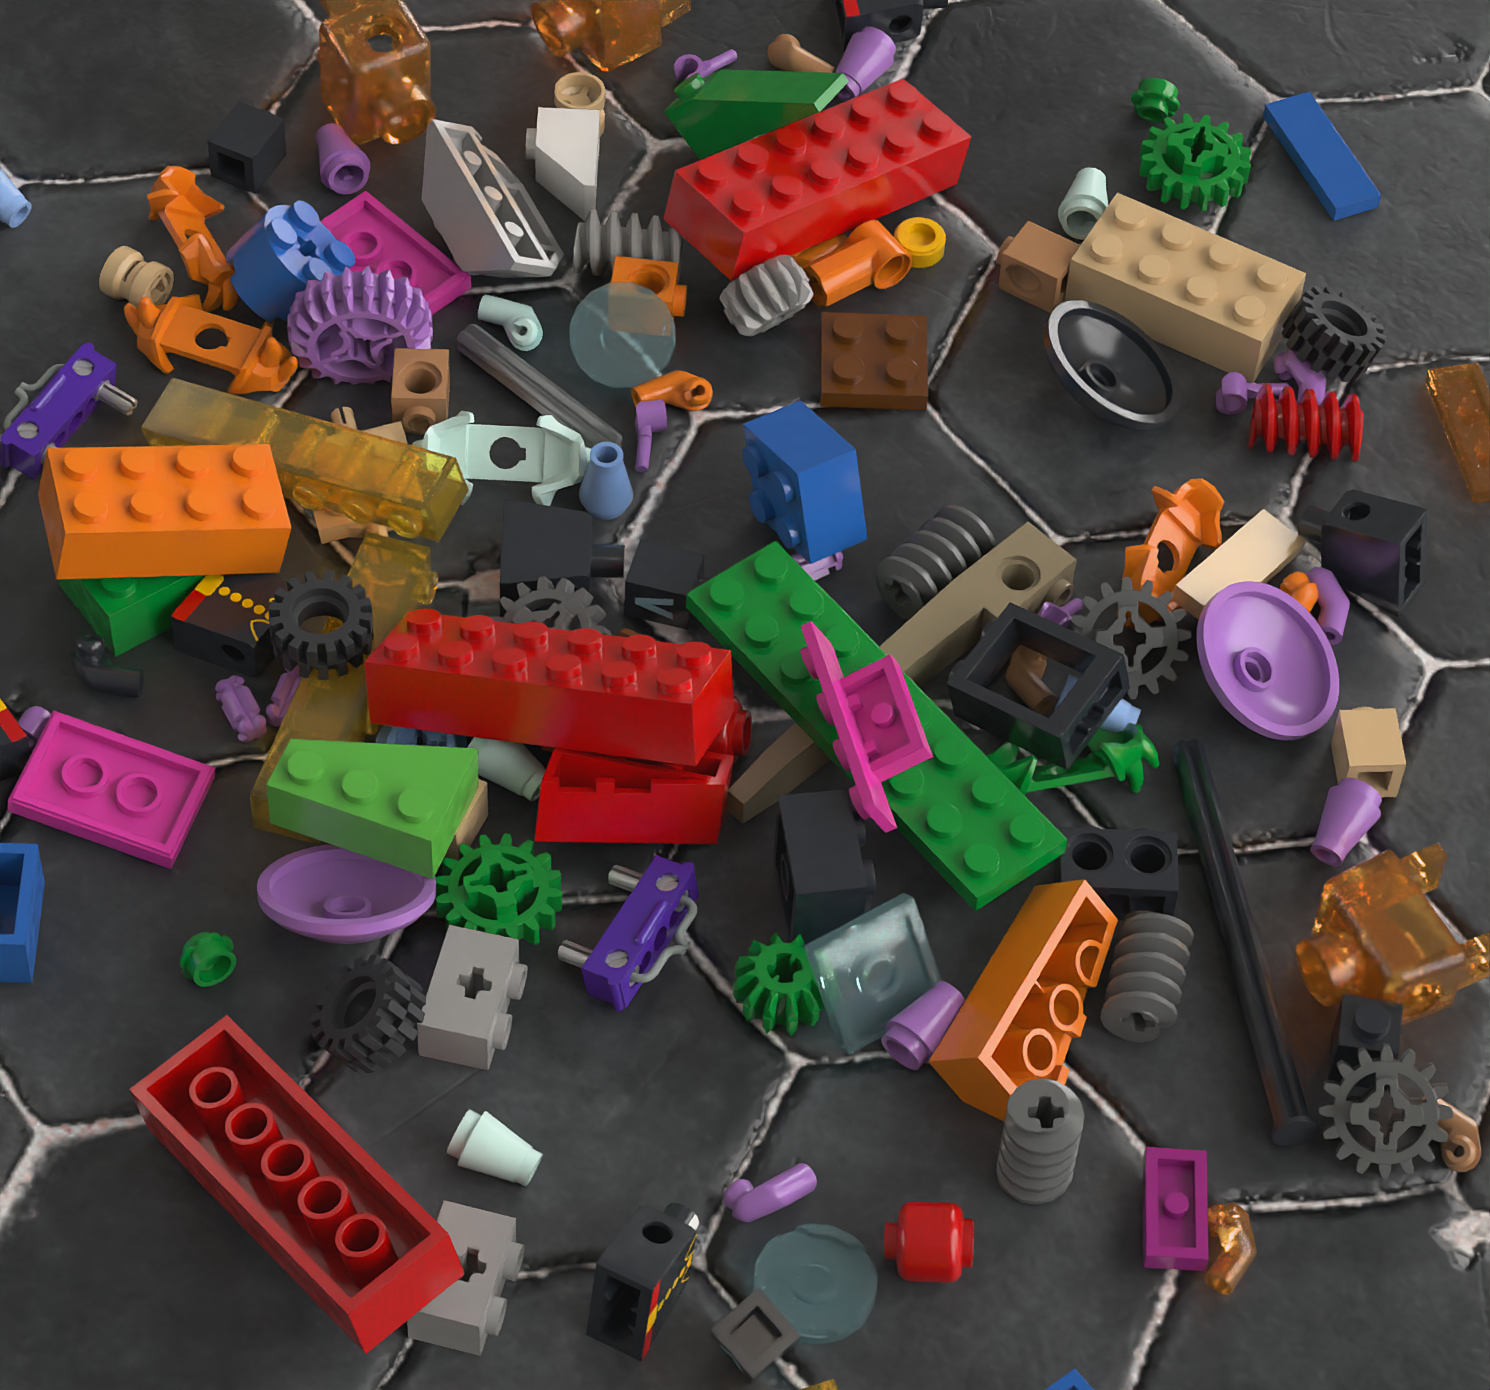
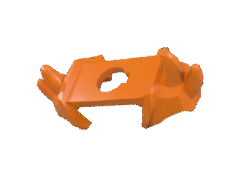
M167 166L152 186L153 192L147 194L150 210L148 217L152 221H157L161 218L179 248L178 251L183 259L188 276L192 280L208 285V293L202 305L204 311L211 312L222 303L223 310L230 311L240 299L230 279L236 271L234 265L226 263L225 256L205 225L206 219L223 212L224 205L206 195L195 184L196 173L181 166Z
M199 294L183 297L172 296L167 304L154 305L150 298L146 296L141 298L137 308L131 303H127L124 306L125 318L137 335V348L163 373L168 374L174 369L165 353H175L230 371L235 375V378L230 383L227 392L232 395L248 394L256 391L279 392L288 383L290 376L297 369V358L292 356L285 346L272 337L274 321L271 323L266 320L261 329L205 312L203 311ZM215 328L223 331L229 342L226 347L219 346L216 349H203L196 344V336L205 329Z
M1203 478L1190 479L1172 493L1157 486L1153 487L1152 493L1155 505L1159 508V511L1145 542L1142 545L1125 548V568L1122 581L1124 577H1130L1133 590L1141 591L1143 584L1149 579L1153 581V596L1158 598L1168 590L1172 593L1176 584L1184 578L1193 555L1199 546L1215 551L1222 545L1220 511L1225 501L1215 486ZM1159 542L1166 544L1173 554L1174 565L1171 571L1162 572L1157 567L1159 564L1157 559L1159 551L1157 545ZM1172 599L1167 605L1170 611L1183 609ZM1138 601L1139 615L1149 624L1154 621L1164 622L1161 615L1153 607ZM1127 611L1126 623L1124 625L1128 630H1135V624L1131 621V612Z

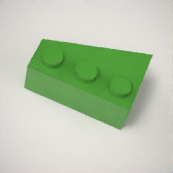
M290 739L266 784L270 823L434 879L479 787L478 749Z

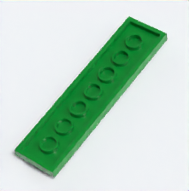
M774 541L687 593L686 608L726 650H731V655L855 784L852 773L845 771L834 751L832 742L839 738L835 725L831 726L827 722L818 705L816 695L823 692L819 679L815 680L811 676L802 659L800 649L806 647L807 644L801 626L812 621L830 641L844 677L888 655ZM902 671L933 757L881 782L894 817L896 829L976 912L1065 853L1067 838Z

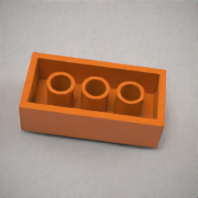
M270 444L47 448L38 497L56 579L280 573L291 531V524Z

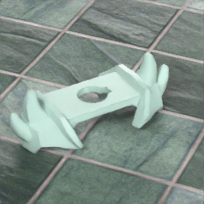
M461 411L456 417L430 426L424 438L413 442L410 447L411 455L421 461V467L426 475L451 485L457 505H464L471 495L473 484L466 479L541 482V484L531 487L532 496L537 504L550 506L558 489L581 482L590 461L591 448L585 447L579 433L558 423L552 415L540 416L536 425L542 428L470 424L474 422V415L468 411ZM498 438H512L518 442L521 448H526V460H520L516 466L510 469L499 468L490 459L491 445Z

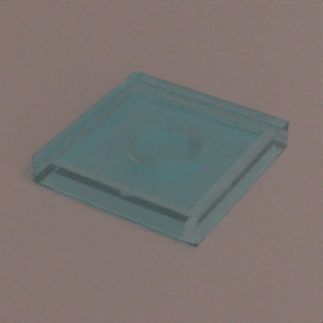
M905 893L804 946L838 1047L847 1054H851L884 1036L887 1032L886 1023L929 989L933 988L938 981H941L915 900Z

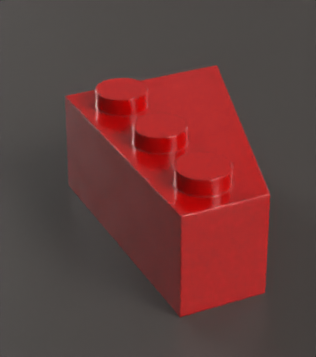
M554 748L541 781L535 841L717 844L727 812V798L734 756L706 751L696 766Z

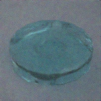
M633 282L609 283L591 291L577 306L570 323V348L578 366L595 382L613 389H631L654 379L668 366L676 347V326L667 305L652 290Z
M808 1223L796 1226L793 1232L786 1233L782 1237L778 1234L768 1241L756 1260L753 1292L758 1287L801 1335L799 1342L821 1345L845 1339L863 1326L874 1308L878 1274L874 1262L872 1265L870 1258L865 1253V1247L855 1236L835 1226Z

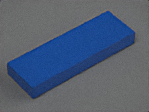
M1310 91L1265 104L1263 118L1333 221L1379 207L1381 194Z

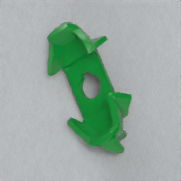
M1128 723L1119 732H1111L1099 728L1087 744L1091 753L1087 758L1076 759L1068 770L1055 764L1036 767L1037 759L1033 755L1015 762L1019 747L1010 742H1005L989 755H985L1024 795L1026 792L1109 777L1123 781L1125 776L1130 790L1133 793H1138L1141 791L1144 780L1141 758L1151 768L1156 769L1159 766L1158 753L1153 743L1143 733L1142 725Z

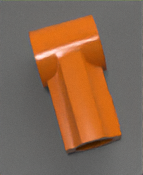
M870 220L858 226L849 235L844 246L802 266V269L807 275L808 283L814 293L811 300L818 307L821 305L827 307L871 284H874L878 289H887L894 286L910 270L912 256L878 220Z

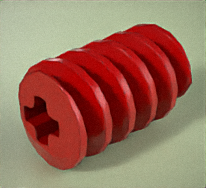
M1263 384L1252 407L1248 449L1251 451L1256 439L1260 436L1264 439L1266 452L1272 453L1279 439H1285L1288 455L1294 456L1300 442L1304 441L1307 444L1310 458L1316 457L1322 444H1328L1331 460H1337L1343 447L1349 446L1352 462L1357 463L1361 449L1364 417L1358 396L1350 393L1340 408L1336 393L1328 391L1320 405H1318L1315 391L1307 388L1299 402L1296 403L1292 387L1285 386L1278 399L1275 400L1272 386L1270 384Z

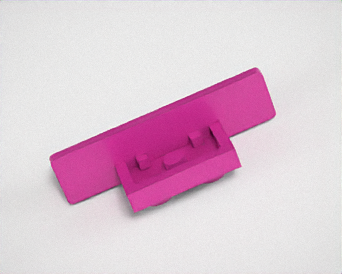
M810 621L801 626L807 646L800 649V652L811 676L815 680L819 679L823 692L816 695L818 705L827 722L831 726L835 725L839 738L832 742L836 756L845 771L851 772L856 785L849 788L850 797L862 819L866 820L871 817L887 833L897 828L881 782L933 757L902 670L894 657L890 654L844 677L832 644L816 625Z

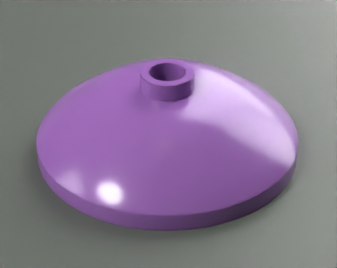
M1254 581L1231 584L1216 593L1207 602L1198 621L1197 649L1205 679L1221 705L1236 720L1249 729L1276 740H1297L1309 736L1320 729L1330 719L1336 708L1339 696V673L1331 645L1313 616L1297 600L1282 590Z
M332 844L303 849L276 860L261 873L257 882L259 906L278 925L302 936L336 944L367 942L403 929L424 914L433 904L436 896L435 877L430 879Z

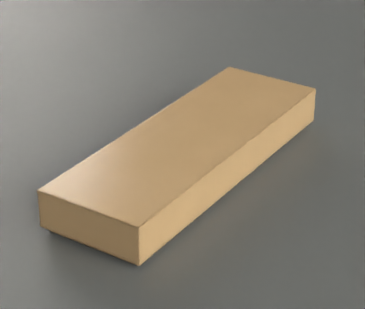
M1263 509L1178 582L1172 591L1173 596L1171 599L1199 620L1207 602L1225 587L1243 581L1265 584L1269 582L1300 554L1306 540Z

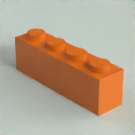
M1085 879L1034 886L928 1061L963 1102L1004 1122L1008 1099L1020 1085L1029 1080L1041 1078L1058 1081L1063 1085L1066 1083L1069 1069L1063 1063L1071 1039L1081 1036L1087 1018L1083 1014L1084 998L1088 988H1095L1097 986L1118 921Z

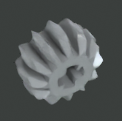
M779 255L774 259L769 258L764 263L758 266L755 265L751 270L741 274L739 278L727 285L719 299L725 308L724 313L731 325L734 324L741 335L755 336L793 317V314L805 308V305L810 302L814 293L808 283L807 275L802 267L797 265L793 257Z

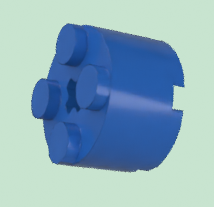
M299 200L292 206L277 205L272 207L228 250L226 255V263L233 260L236 271L230 277L236 292L256 314L271 323L277 317L287 321L296 293L306 290L308 280L321 282L325 271L334 275L343 274L346 266L350 269L355 264V256L352 250L342 241L336 240L333 234L319 221V216L311 205Z

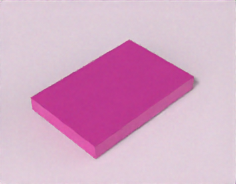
M364 191L320 221L333 234L336 240L342 241L352 250L355 256V264L350 268L352 272H363L369 266L371 272L376 274L390 269L393 279L408 277L411 287L421 288L425 301L429 302V309L432 315L471 289V276L467 272H462L456 263L367 191Z
M53 710L8 799V811L172 869L214 780L215 767Z

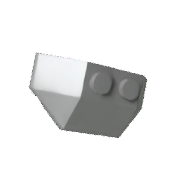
M432 119L427 126L422 202L433 219L435 228L441 233L453 254L455 263L461 268L462 272H467L470 275L480 274L499 278L551 276L564 253L520 180L498 155L480 143L482 137L472 126Z

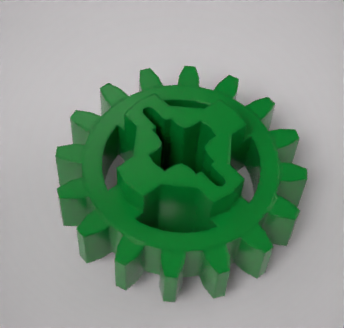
M1188 113L1183 114L1182 123L1176 124L1167 117L1163 121L1162 130L1151 127L1148 140L1142 141L1139 175L1141 177H1148L1146 185L1148 191L1161 189V201L1164 203L1172 198L1179 199V206L1182 210H1186L1190 202L1197 203L1201 211H1207L1208 201H1214L1219 206L1224 207L1227 204L1228 195L1238 198L1241 195L1243 184L1248 182L1251 163H1249L1251 149L1242 147L1244 136L1241 133L1229 136L1227 134L1229 123L1223 122L1217 127L1210 125L1209 115H1204L1200 122H1193Z
M506 833L503 835L500 844L492 845L486 834L480 835V848L475 850L465 843L458 845L459 861L445 857L442 861L443 876L435 877L436 914L438 918H445L446 933L449 925L518 940L525 938L534 946L540 943L539 927L553 930L555 927V912L562 911L560 870H551V855L546 852L534 857L533 841L528 839L519 848L512 846L511 834Z

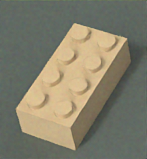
M1117 193L1071 258L1065 302L1084 300L1108 307L1132 321L1152 340L1225 372L1241 373L1245 376L1246 381L1252 383L1256 380L1283 338L1282 331L1284 328L1282 325L1301 298L1306 273Z

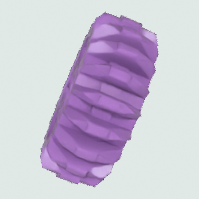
M346 266L343 274L334 275L325 271L321 282L308 280L306 290L296 293L295 301L290 307V314L287 317L289 345L291 346L292 354L298 358L299 366L306 369L310 368L313 378L329 376L335 385L341 381L350 382L352 385L358 383L374 384L380 380L392 383L395 348L430 349V343L433 340L432 312L429 309V302L425 301L422 295L421 288L411 287L408 277L393 279L390 269L380 274L372 273L369 266L363 272H352Z

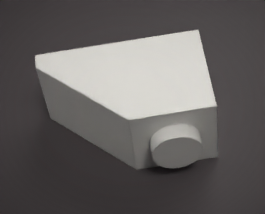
M538 107L537 128H527L526 159H535L536 181L585 221L590 209H595L600 110Z

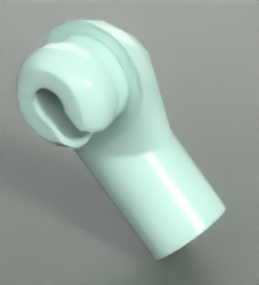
M487 294L482 297L478 309L479 320L503 326L510 342L519 350L528 351L539 345L543 330L531 306Z

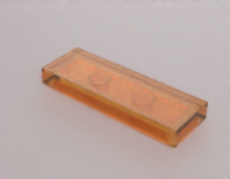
M1479 362L1428 369L1425 380L1473 502L1490 501V389Z

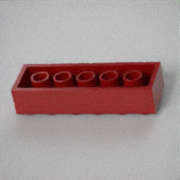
M900 79L675 170L664 220L727 278L733 281L739 278L741 274L751 270L755 265L758 266L769 258L774 259L779 255H794L850 231L864 222L875 220L957 185L971 136L918 92L915 87L904 79Z
M418 609L409 611L364 662L370 723L696 766L734 712L731 650L711 648L703 642L677 644L656 641L653 637L647 635L620 637L604 635L598 630L591 628L571 631L547 628L545 624L540 622L514 624L494 621L491 617L485 615L457 617L441 615L439 611L434 609Z
M228 1015L129 1089L148 1130L365 1354L465 1274L449 1233Z

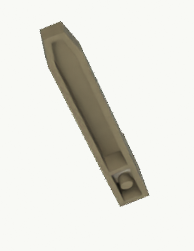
M1026 522L951 581L887 639L880 648L887 655L891 654L899 663L901 670L921 688L979 642L986 624L992 619H997L1009 602L1035 614H1038L1045 602H1050L1058 607L1064 606L1074 592L1073 578L1076 559L1031 523ZM795 723L770 745L728 790L727 811L743 824L776 803L778 796L789 794L831 759Z

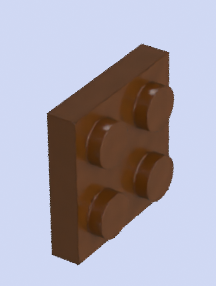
M821 313L820 407L927 410V316Z

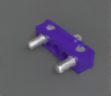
M85 343L81 345L66 364L52 366L37 383L28 385L22 382L15 390V394L20 398V401L4 420L6 431L1 436L0 465L4 468L11 466L34 480L43 470L47 448H62L102 401L126 416L131 415L135 411L138 401L115 387L117 364L94 351L92 343ZM42 389V391L26 407V405L28 404V396L26 392L34 393Z
M656 855L644 874L619 865L612 867L608 876L609 883L628 890L631 894L594 950L568 940L562 942L558 949V958L582 969L588 995L613 1004L615 1011H622L627 1008L642 983L653 980L671 955L685 954L686 949L690 946V941L684 938V933L696 916L697 905L695 902L699 897L695 869L691 862H686L682 865ZM675 934V940L678 945L666 948Z

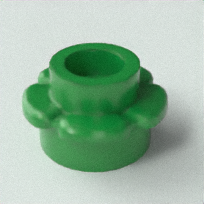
M1146 78L1140 81L1138 89L1131 94L1130 98L1138 115L1142 119L1153 123H1160L1165 118L1174 116L1175 112L1180 108V102L1177 100L1178 89L1169 81L1159 78Z
M201 932L191 937L185 943L179 958V965L182 968L184 977L193 979L201 987L213 986L226 979L236 965V956L232 952V940L227 935L220 936L216 932Z

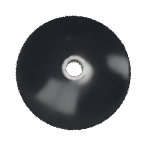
M1084 300L1063 302L1049 314L1043 326V342L1046 357L1062 386L1084 409L1109 423L1134 430H1153L1163 427L1178 412L1181 404V388L1171 363L1158 345L1132 321L1108 307Z

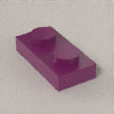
M1145 1147L1143 1155V1260L1145 1268L1206 1271L1209 1260L1207 1151Z

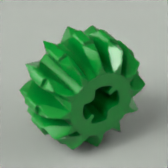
M776 931L770 938L769 946L753 940L748 948V956L739 957V961L735 965V978L737 980L733 984V996L736 999V1003L743 1004V1015L746 1022L763 1018L762 1027L765 1029L766 1034L776 1024L784 1025L785 1029L792 1036L797 1030L798 1021L814 1028L815 1023L819 1020L820 1011H827L831 1005L833 993L830 987L833 985L834 972L831 964L823 963L824 953L821 950V945L804 949V940L801 934L794 938L791 943H783Z

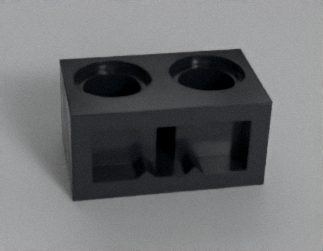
M1092 825L1060 827V832L1067 838L1065 853L1055 859V883L1085 879L1118 920H1122L1126 914L1134 911H1151L1170 916L1174 915L1179 893L1177 832H1158L1151 828H1138L1135 830L1100 829ZM1080 867H1089L1093 870H1085ZM1139 870H1147L1152 873H1144Z

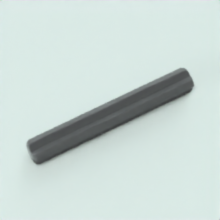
M470 324L458 334L457 348L460 352L542 415H552L558 423L579 433L585 447L592 449L598 443L612 442L622 448V435L481 327L476 324Z

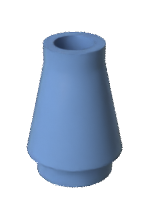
M601 442L591 449L590 461L579 489V499L587 512L593 517L602 520L619 517L633 500V489L624 465L623 451L617 444L612 442Z

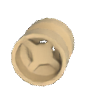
M584 72L569 73L561 77L556 83L554 90L556 108L600 110L601 136L605 128V113L603 110L605 87L603 82L597 76Z
M121 246L105 262L100 273L99 286L104 294L115 300L125 298L136 308L141 298L146 296L150 298L154 305H161L166 302L170 295L174 276L173 271L169 267L157 261L148 263L144 261L140 252L128 246Z

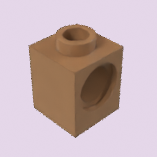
M1027 221L1015 238L1008 236L998 252L996 263L1001 266L998 288L1051 313L1065 298L1070 261L1080 245Z
M395 348L391 395L393 423L401 421L404 433L423 435L430 426L448 419L450 393L449 350Z

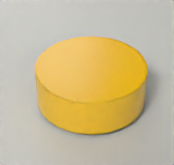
M914 217L904 220L896 227L894 238L912 256L911 267H930L942 259L946 235L943 228L937 222L928 218Z

